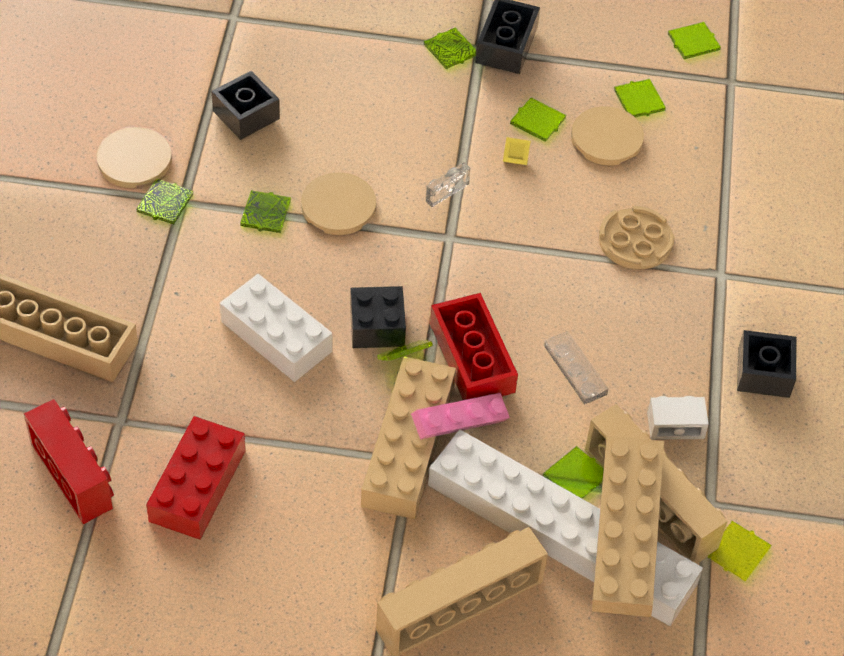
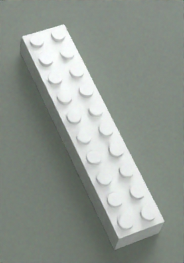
M459 429L430 466L428 486L509 533L516 530L522 531L530 527L548 553V556L594 582L600 509ZM657 542L651 616L671 626L698 585L703 567Z

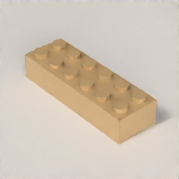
M0 274V340L114 382L138 344L135 323Z
M406 356L403 357L361 489V507L415 520L440 435L420 440L411 413L418 409L450 403L455 384L456 368Z
M615 404L591 419L585 451L604 470L606 436L651 439L646 431L641 430L633 422L628 412L623 411ZM663 451L658 530L682 556L698 564L718 550L727 520L724 514L706 499L703 491L696 488L688 480L684 471L677 468L669 460L666 452Z
M606 436L592 612L651 617L664 441Z
M530 527L522 531H513L506 539L496 544L494 542L489 543L480 552L471 556L465 555L455 564L447 568L441 567L435 570L431 576L421 581L415 580L397 593H388L377 602L376 631L391 655L398 656L542 583L548 553Z

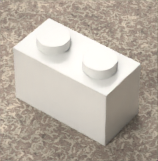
M659 396L650 399L647 416L651 440L705 438L709 425L705 397Z

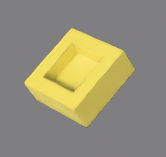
M506 137L503 162L527 165L531 141Z

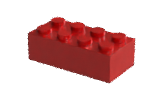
M477 293L431 305L430 326L447 365L456 368L455 383L462 400L501 393L502 397L516 393L517 370L482 294Z
M52 399L24 413L32 447L81 523L85 524L112 510L111 497L114 496V493L109 485V482L112 481L110 474L104 466L100 468L97 464L98 458L91 446L86 447L83 443L84 436L79 427L71 425V417L64 406L60 408L55 399Z
M193 416L146 504L148 521L201 540L246 452L245 433Z

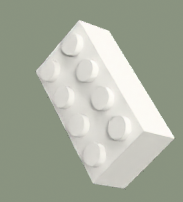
M260 274L255 275L220 302L221 322L294 382L332 352V332Z

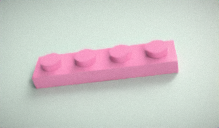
M501 393L418 409L411 413L420 440L458 432L459 429L463 431L496 424L510 418Z

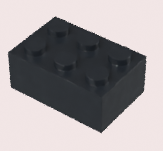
M494 0L477 41L475 63L520 74L538 28L540 7L513 0Z

